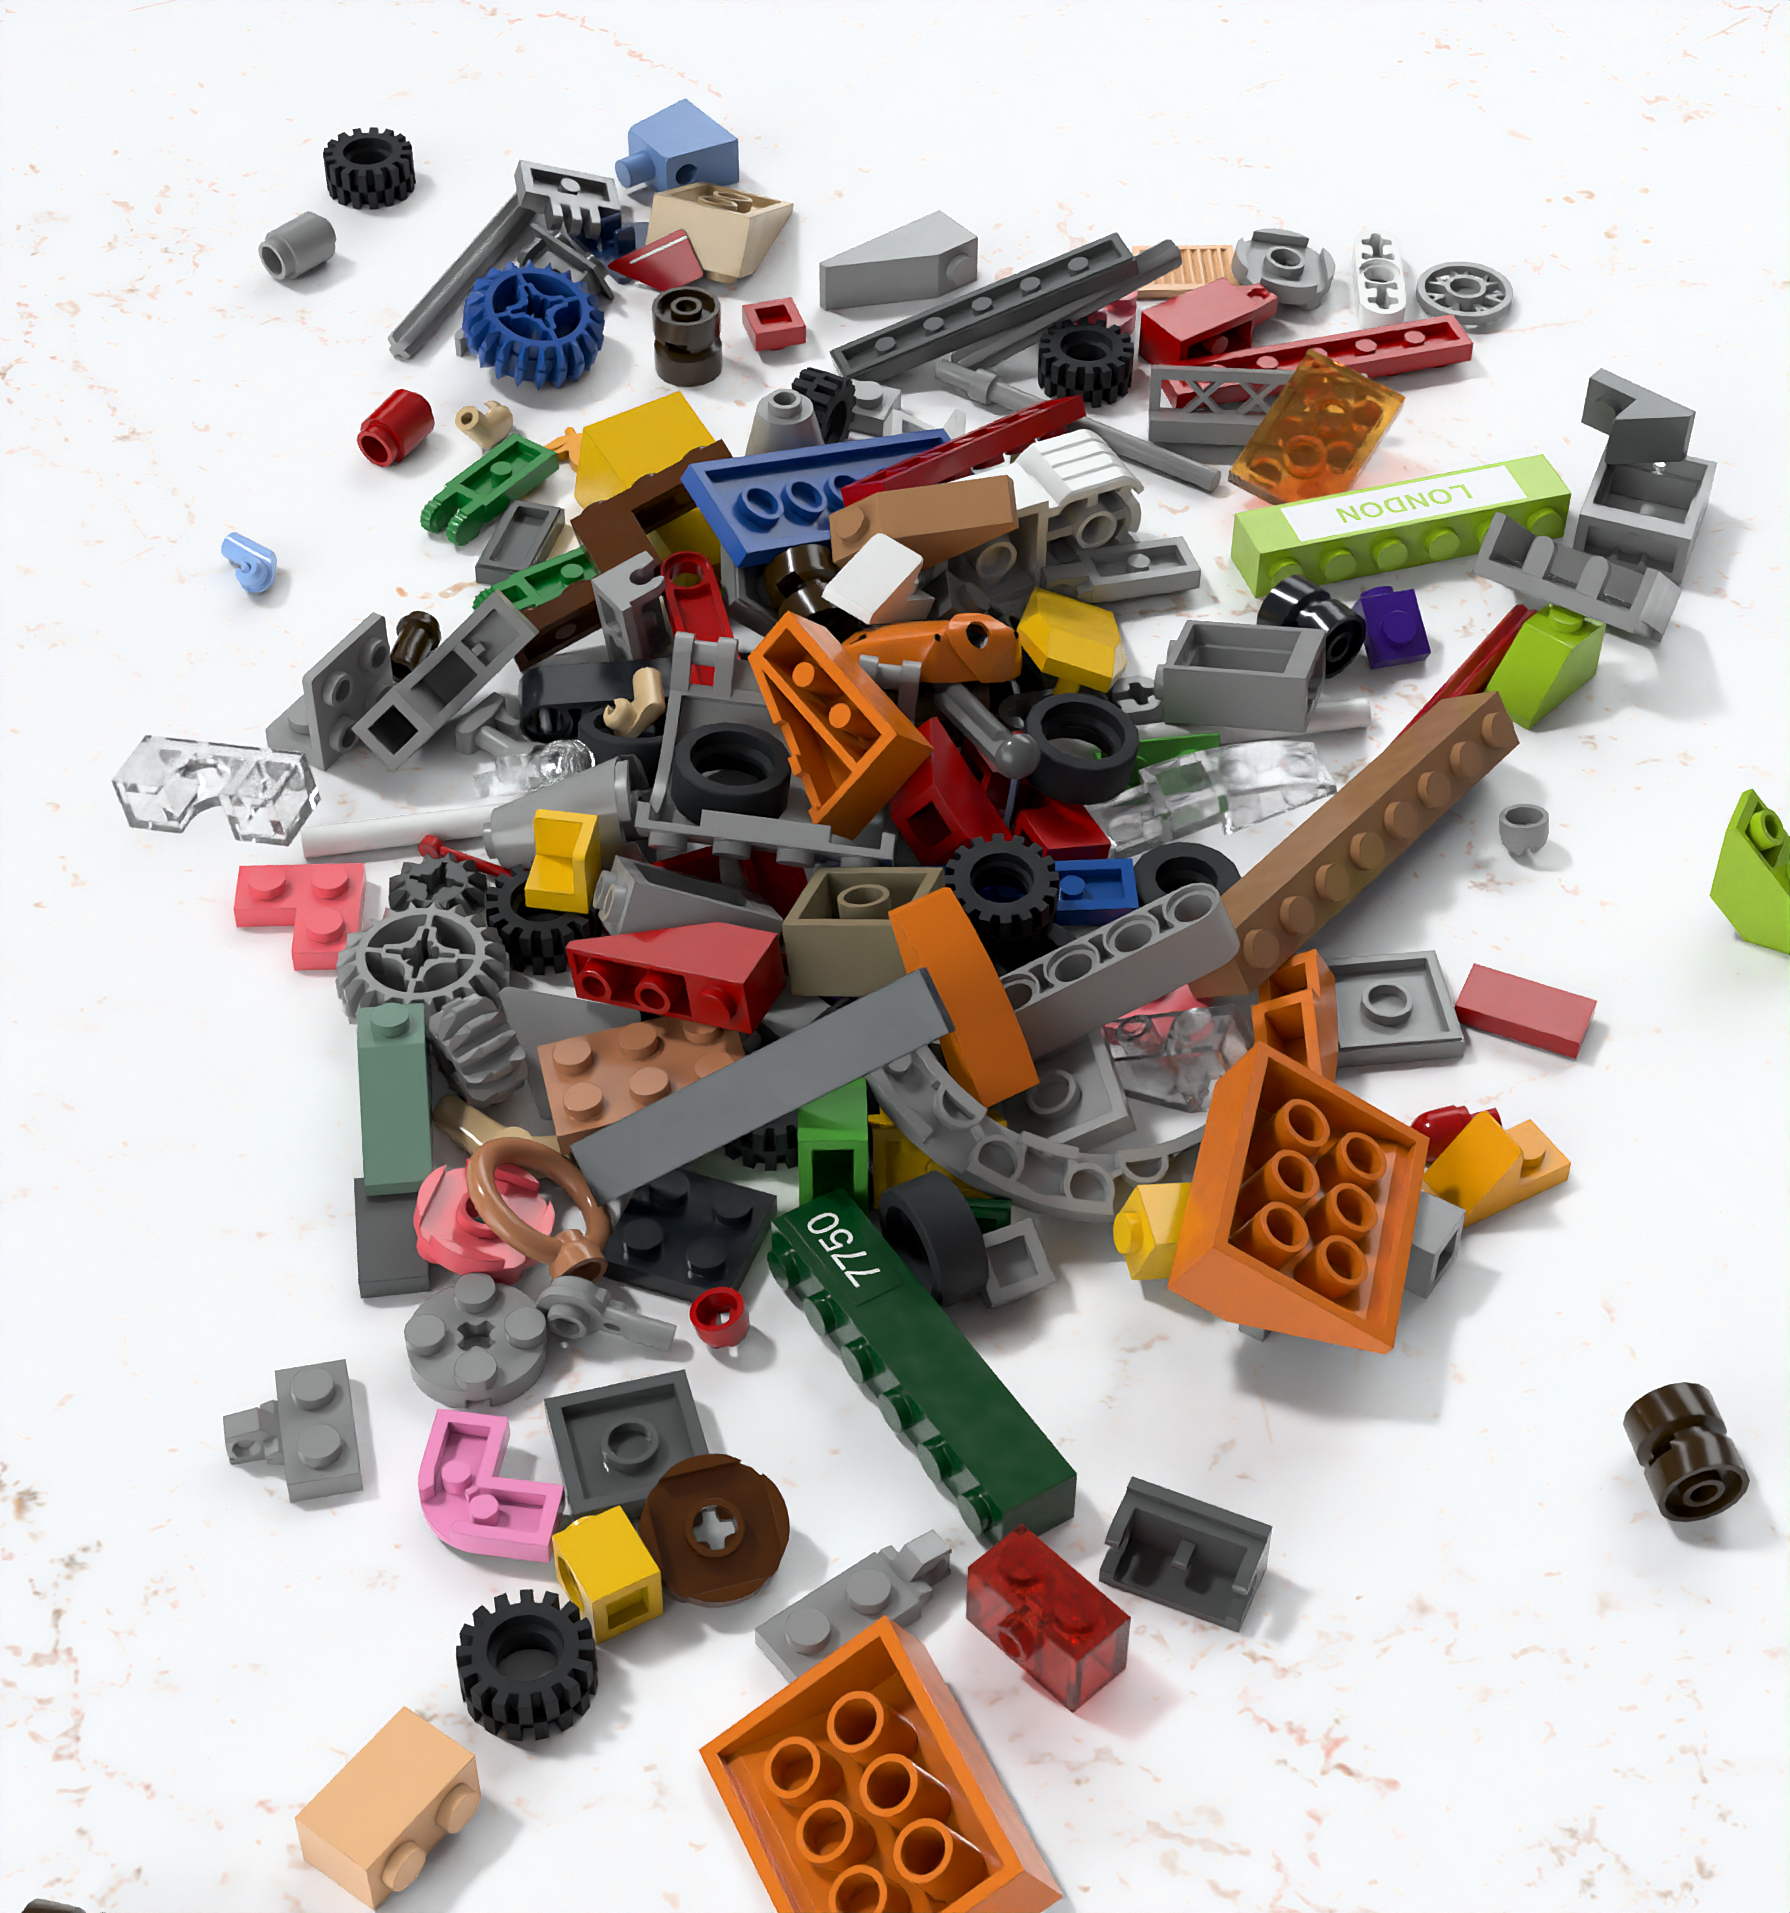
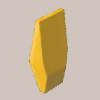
M1035 586L1016 631L1020 635L1021 646L1038 668L1044 673L1059 677L1053 694H1078L1081 685L1107 693L1124 673L1128 664L1113 612Z

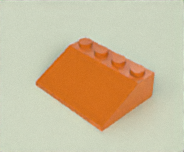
M1259 1040L1215 1083L1167 1289L1227 1322L1386 1355L1394 1348L1430 1138Z
M887 1615L878 1619L699 1749L700 1755L777 1913H1041L1063 1897L927 1648Z

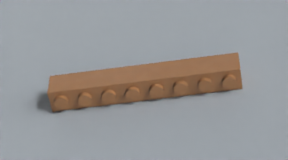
M1492 691L1441 699L1221 896V899L1239 938L1240 946L1238 953L1224 966L1188 983L1187 985L1193 997L1244 995L1254 992L1516 748L1520 742L1499 692Z

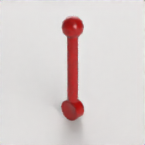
M426 835L418 845V852L423 858L427 853L433 859H443L448 853L452 852L458 862L474 860L479 872L496 878L503 873L512 878L511 869L502 868L491 862L445 847L443 842L433 835Z

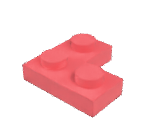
M364 863L239 866L233 908L236 927L294 926L291 950L294 971L337 970L338 952L345 949L347 934L361 932L367 882Z

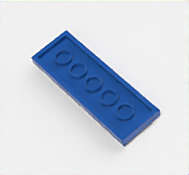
M944 428L692 463L689 464L680 480L736 567L742 568L770 563L777 555L800 545L818 544L827 547L832 552L829 515L845 508L840 488L948 442L951 438Z

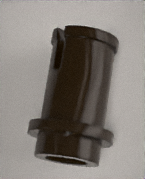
M413 611L402 617L397 624L396 632L398 638L390 652L394 682L399 683L427 658L429 651H433L439 646L442 639L439 622L427 612Z

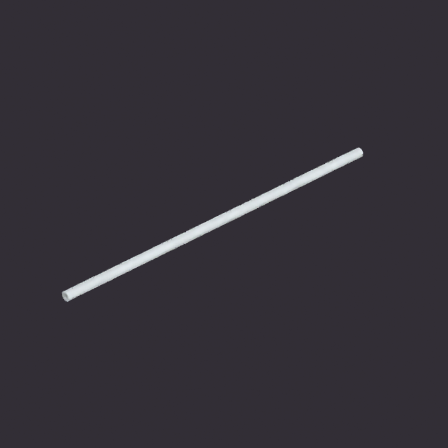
M1366 697L1317 703L1305 733L1169 722L1135 726L1138 729L1139 740L1219 732L1220 745L1368 727L1371 723V709ZM1059 738L1048 741L1062 753L1080 759L1094 760L1095 753H1101V749L1095 745L1079 739ZM956 747L960 753L962 747ZM653 788L640 790L645 802L649 803ZM506 803L300 828L303 855L304 858L415 845L419 844L426 835H433L441 841L483 836V824L491 822L492 810Z

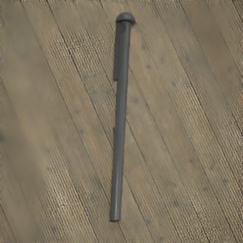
M872 624V625H870V626L873 627V626H878V625H883V624ZM961 682L928 683L938 693L933 695L934 704L996 766L1000 774L1009 779L1018 780L1024 779L1035 772L1040 763L1041 751L1037 741L1031 735L1024 733L1014 735Z

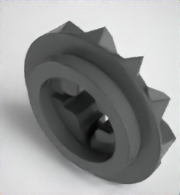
M452 852L448 853L443 859H433L426 853L422 863L403 862L401 874L389 878V907L395 912L405 911L410 901H412L416 908H429L437 899L443 910L448 911L454 906L461 904L467 916L480 914L485 907V901H487L486 892L488 886L486 875L478 872L474 860L458 862ZM437 884H447V887H441L438 893L434 894L432 899L429 900L427 890H434Z

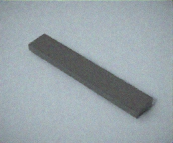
M1117 232L832 349L829 353L839 376L849 380L854 379L878 383L1139 275L1137 260Z

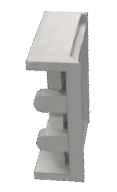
M1495 512L1471 571L1472 574L1659 643L1663 639L1683 589L1658 570L1647 567L1645 575L1610 563L1602 556H1591L1556 543L1547 536L1534 535L1507 515Z

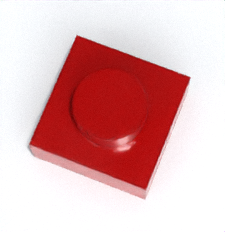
M792 297L742 305V323L756 352L763 350L776 351L787 346L806 343V325Z

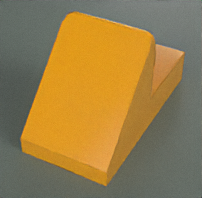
M1484 1110L1470 1121L1423 1175L1421 1188L1428 1194L1466 1210L1463 1224L1464 1229L1567 1181L1571 1162L1531 1119L1504 1130Z

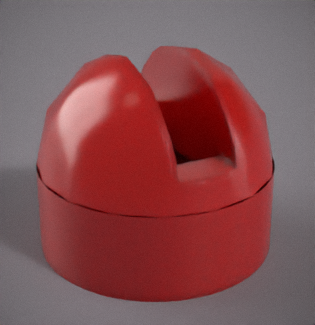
M729 1287L709 1289L699 1295L691 1305L689 1316L695 1332L712 1349L726 1346L732 1348L746 1337L750 1327L749 1312L741 1294L735 1289ZM730 1312L729 1320L722 1324L720 1313Z

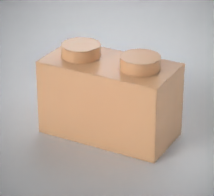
M403 1706L296 1815L295 1823L304 1860L375 1911L393 1891L400 1892L406 1889L416 1879L423 1868L426 1856L447 1833L455 1834L459 1832L473 1817L481 1798L475 1755L406 1706Z

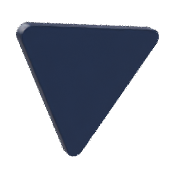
M616 213L600 219L601 232L597 240L585 237L583 225L578 236L568 234L583 251L594 255L618 284H628L632 279L610 270L608 264L646 245L649 222L621 223V215Z

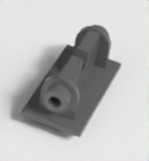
M534 222L530 225L537 239L530 246H525L518 252L517 261L520 268H523L529 259L536 268L544 269L551 263L552 269L556 273L562 274L570 270L573 283L587 282L588 294L597 295L601 293L611 301L615 298L604 279L608 272L594 255L586 252L582 256L576 252L572 243L557 230L550 234Z

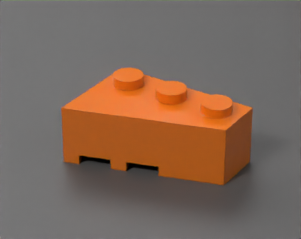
M787 611L750 653L748 660L774 725L781 727L792 756L788 758V762L794 776L801 778L812 806L808 810L812 823L831 826L832 834L853 841L935 748L826 627Z

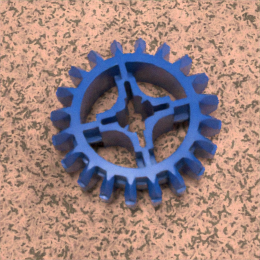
M530 259L523 268L517 267L510 261L503 268V271L491 267L485 278H477L472 291L469 292V296L465 300L462 330L464 331L463 337L467 339L468 351L470 354L478 355L480 368L495 367L494 371L497 380L510 376L514 378L516 387L523 381L533 382L539 391L547 381L558 389L565 381V378L577 382L583 371H590L591 366L596 361L598 351L602 349L605 320L604 312L599 310V296L588 294L587 282L573 283L570 270L562 274L554 272L551 263L544 269L534 267Z

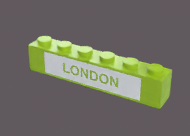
M1544 454L1235 513L1230 557L1253 596L1258 598L1267 596L1281 580L1295 574H1303L1317 585H1324L1479 554L1495 512L1507 515L1534 535L1547 536L1551 539L1564 537L1572 493Z

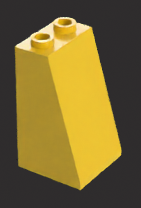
M680 390L585 426L582 433L574 498L583 509L594 502L608 500L629 489L640 477L650 473H658L681 461L692 449L708 446L716 441ZM698 507L646 535L662 562L671 554L680 551H694L707 557L713 566L719 590L722 594L720 540ZM683 573L672 579L673 583L682 587H691L702 581V578L692 573Z

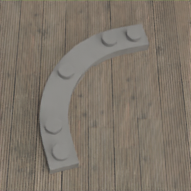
M927 1045L862 1077L866 1078V1087L885 1114L912 1143L935 1163L966 1184L995 1199L1012 1200L1013 1206L1062 1220L1097 1224L1114 1223L1116 1215L1121 1211L1137 1185L1192 1182L1205 1125L1170 1141L1148 1147L1118 1150L1115 1154L1079 1152V1147L1050 1141L1024 1130L1019 1135L985 1115L987 1108L959 1086L941 1066Z

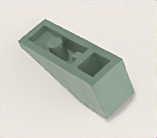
M385 1003L377 1007L358 1008L357 1052L365 1196L419 1192L424 1180L434 1171L431 1058L429 1041L426 1038L427 1024L424 1003Z

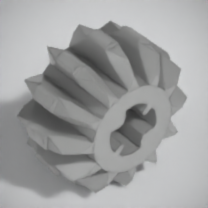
M476 993L463 999L458 997L443 1005L441 1011L429 1017V1024L426 1025V1038L430 1043L429 1052L438 1064V1071L446 1078L449 1089L456 1091L460 1099L474 1108L482 1110L491 1104L496 1106L513 1096L512 1093L524 1086L525 1079L528 1078L529 1067L524 1060L525 1050L520 1046L516 1038L517 1032L508 1024L505 1013L498 1011L491 999Z

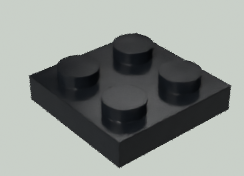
M679 1168L634 1191L602 1252L608 1264L607 1270L602 1277L691 1303L703 1292L712 1288L729 1287L739 1291L771 1227V1220L775 1219L778 1213L777 1195Z

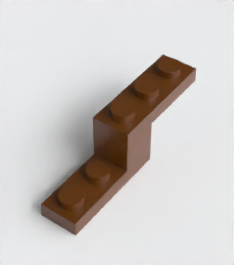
M722 438L708 446L692 449L681 461L658 473H650L640 477L629 489L608 500H600L590 504L580 515L570 520L579 546L595 571L596 576L589 580H579L570 584L563 590L561 595L537 608L532 607L520 611L540 631L513 658L520 672L602 628L591 583L592 579L644 551H647L654 558L656 568L653 571L655 577L661 576L660 567L663 562L646 535L698 507L680 479L689 464L733 458Z

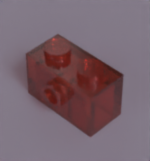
M1023 1524L1019 1525L968 1566L966 1619L1072 1714L1126 1669L1131 1617Z

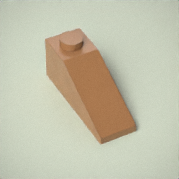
M1008 475L877 492L829 515L833 563L840 569H843L877 533L885 534L921 555L923 565L920 572L1019 528L1014 481Z

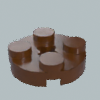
M719 1453L696 1455L670 1467L659 1479L658 1484L650 1491L638 1526L640 1539L661 1571V1584L665 1593L677 1602L692 1603L706 1608L732 1606L757 1594L776 1574L790 1534L788 1510L781 1492L775 1483L764 1473L760 1475L752 1467L741 1464V1459ZM715 1512L719 1522H732L734 1533L725 1537L723 1549L712 1550L708 1542H698L696 1540L693 1530H697L702 1526L703 1513Z

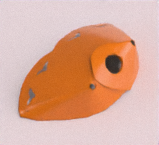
M961 613L955 615L951 620L900 621L868 627L854 633L841 644L858 664L860 654L879 657V663L902 666L903 660L922 662L920 682L957 683L977 680L981 683L1005 682L1020 676L1022 671V650L1018 631L1013 630L990 615L980 613ZM966 629L988 637L987 644L982 648L972 645L967 638ZM866 634L867 638L859 640L862 635ZM936 634L941 637L940 642L935 640L934 636Z

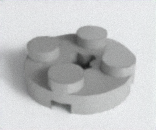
M1276 228L1256 230L1253 232L1252 239L1245 242L1243 237L1239 239L1231 263L1234 277L1243 286L1260 283L1265 286L1268 292H1273L1278 297V303L1292 304L1306 310H1313L1321 305L1323 296L1330 290L1336 266L1332 255L1323 246L1320 254H1318L1315 250L1307 247L1310 238L1294 231Z
M472 1272L464 1274L457 1279L454 1286L447 1287L432 1295L419 1306L404 1328L406 1351L414 1382L428 1397L449 1407L467 1409L466 1400L480 1401L489 1398L491 1407L506 1404L527 1392L537 1382L545 1368L548 1336L544 1314L536 1308V1303L527 1294L510 1285L495 1283L493 1278L485 1273ZM470 1338H489L491 1347L487 1350L479 1346H474L468 1351L463 1350L464 1342Z

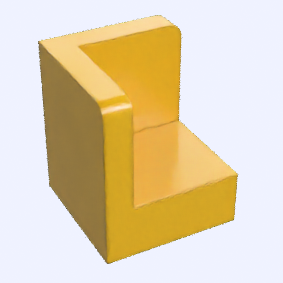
M538 809L533 819L536 855L524 888L526 907L588 914L596 884L602 871L598 815Z

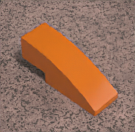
M943 887L889 911V919L907 974L919 968H927L956 1028V1031L938 1039L950 1076L960 1087L986 1108L1039 1084L1040 1081L1010 1000L989 955L952 889Z
M1313 949L1291 956L1258 987L1259 1004L1251 1006L1255 1044L1259 1040L1335 1083L1338 1059V1015L1334 974L1318 951Z

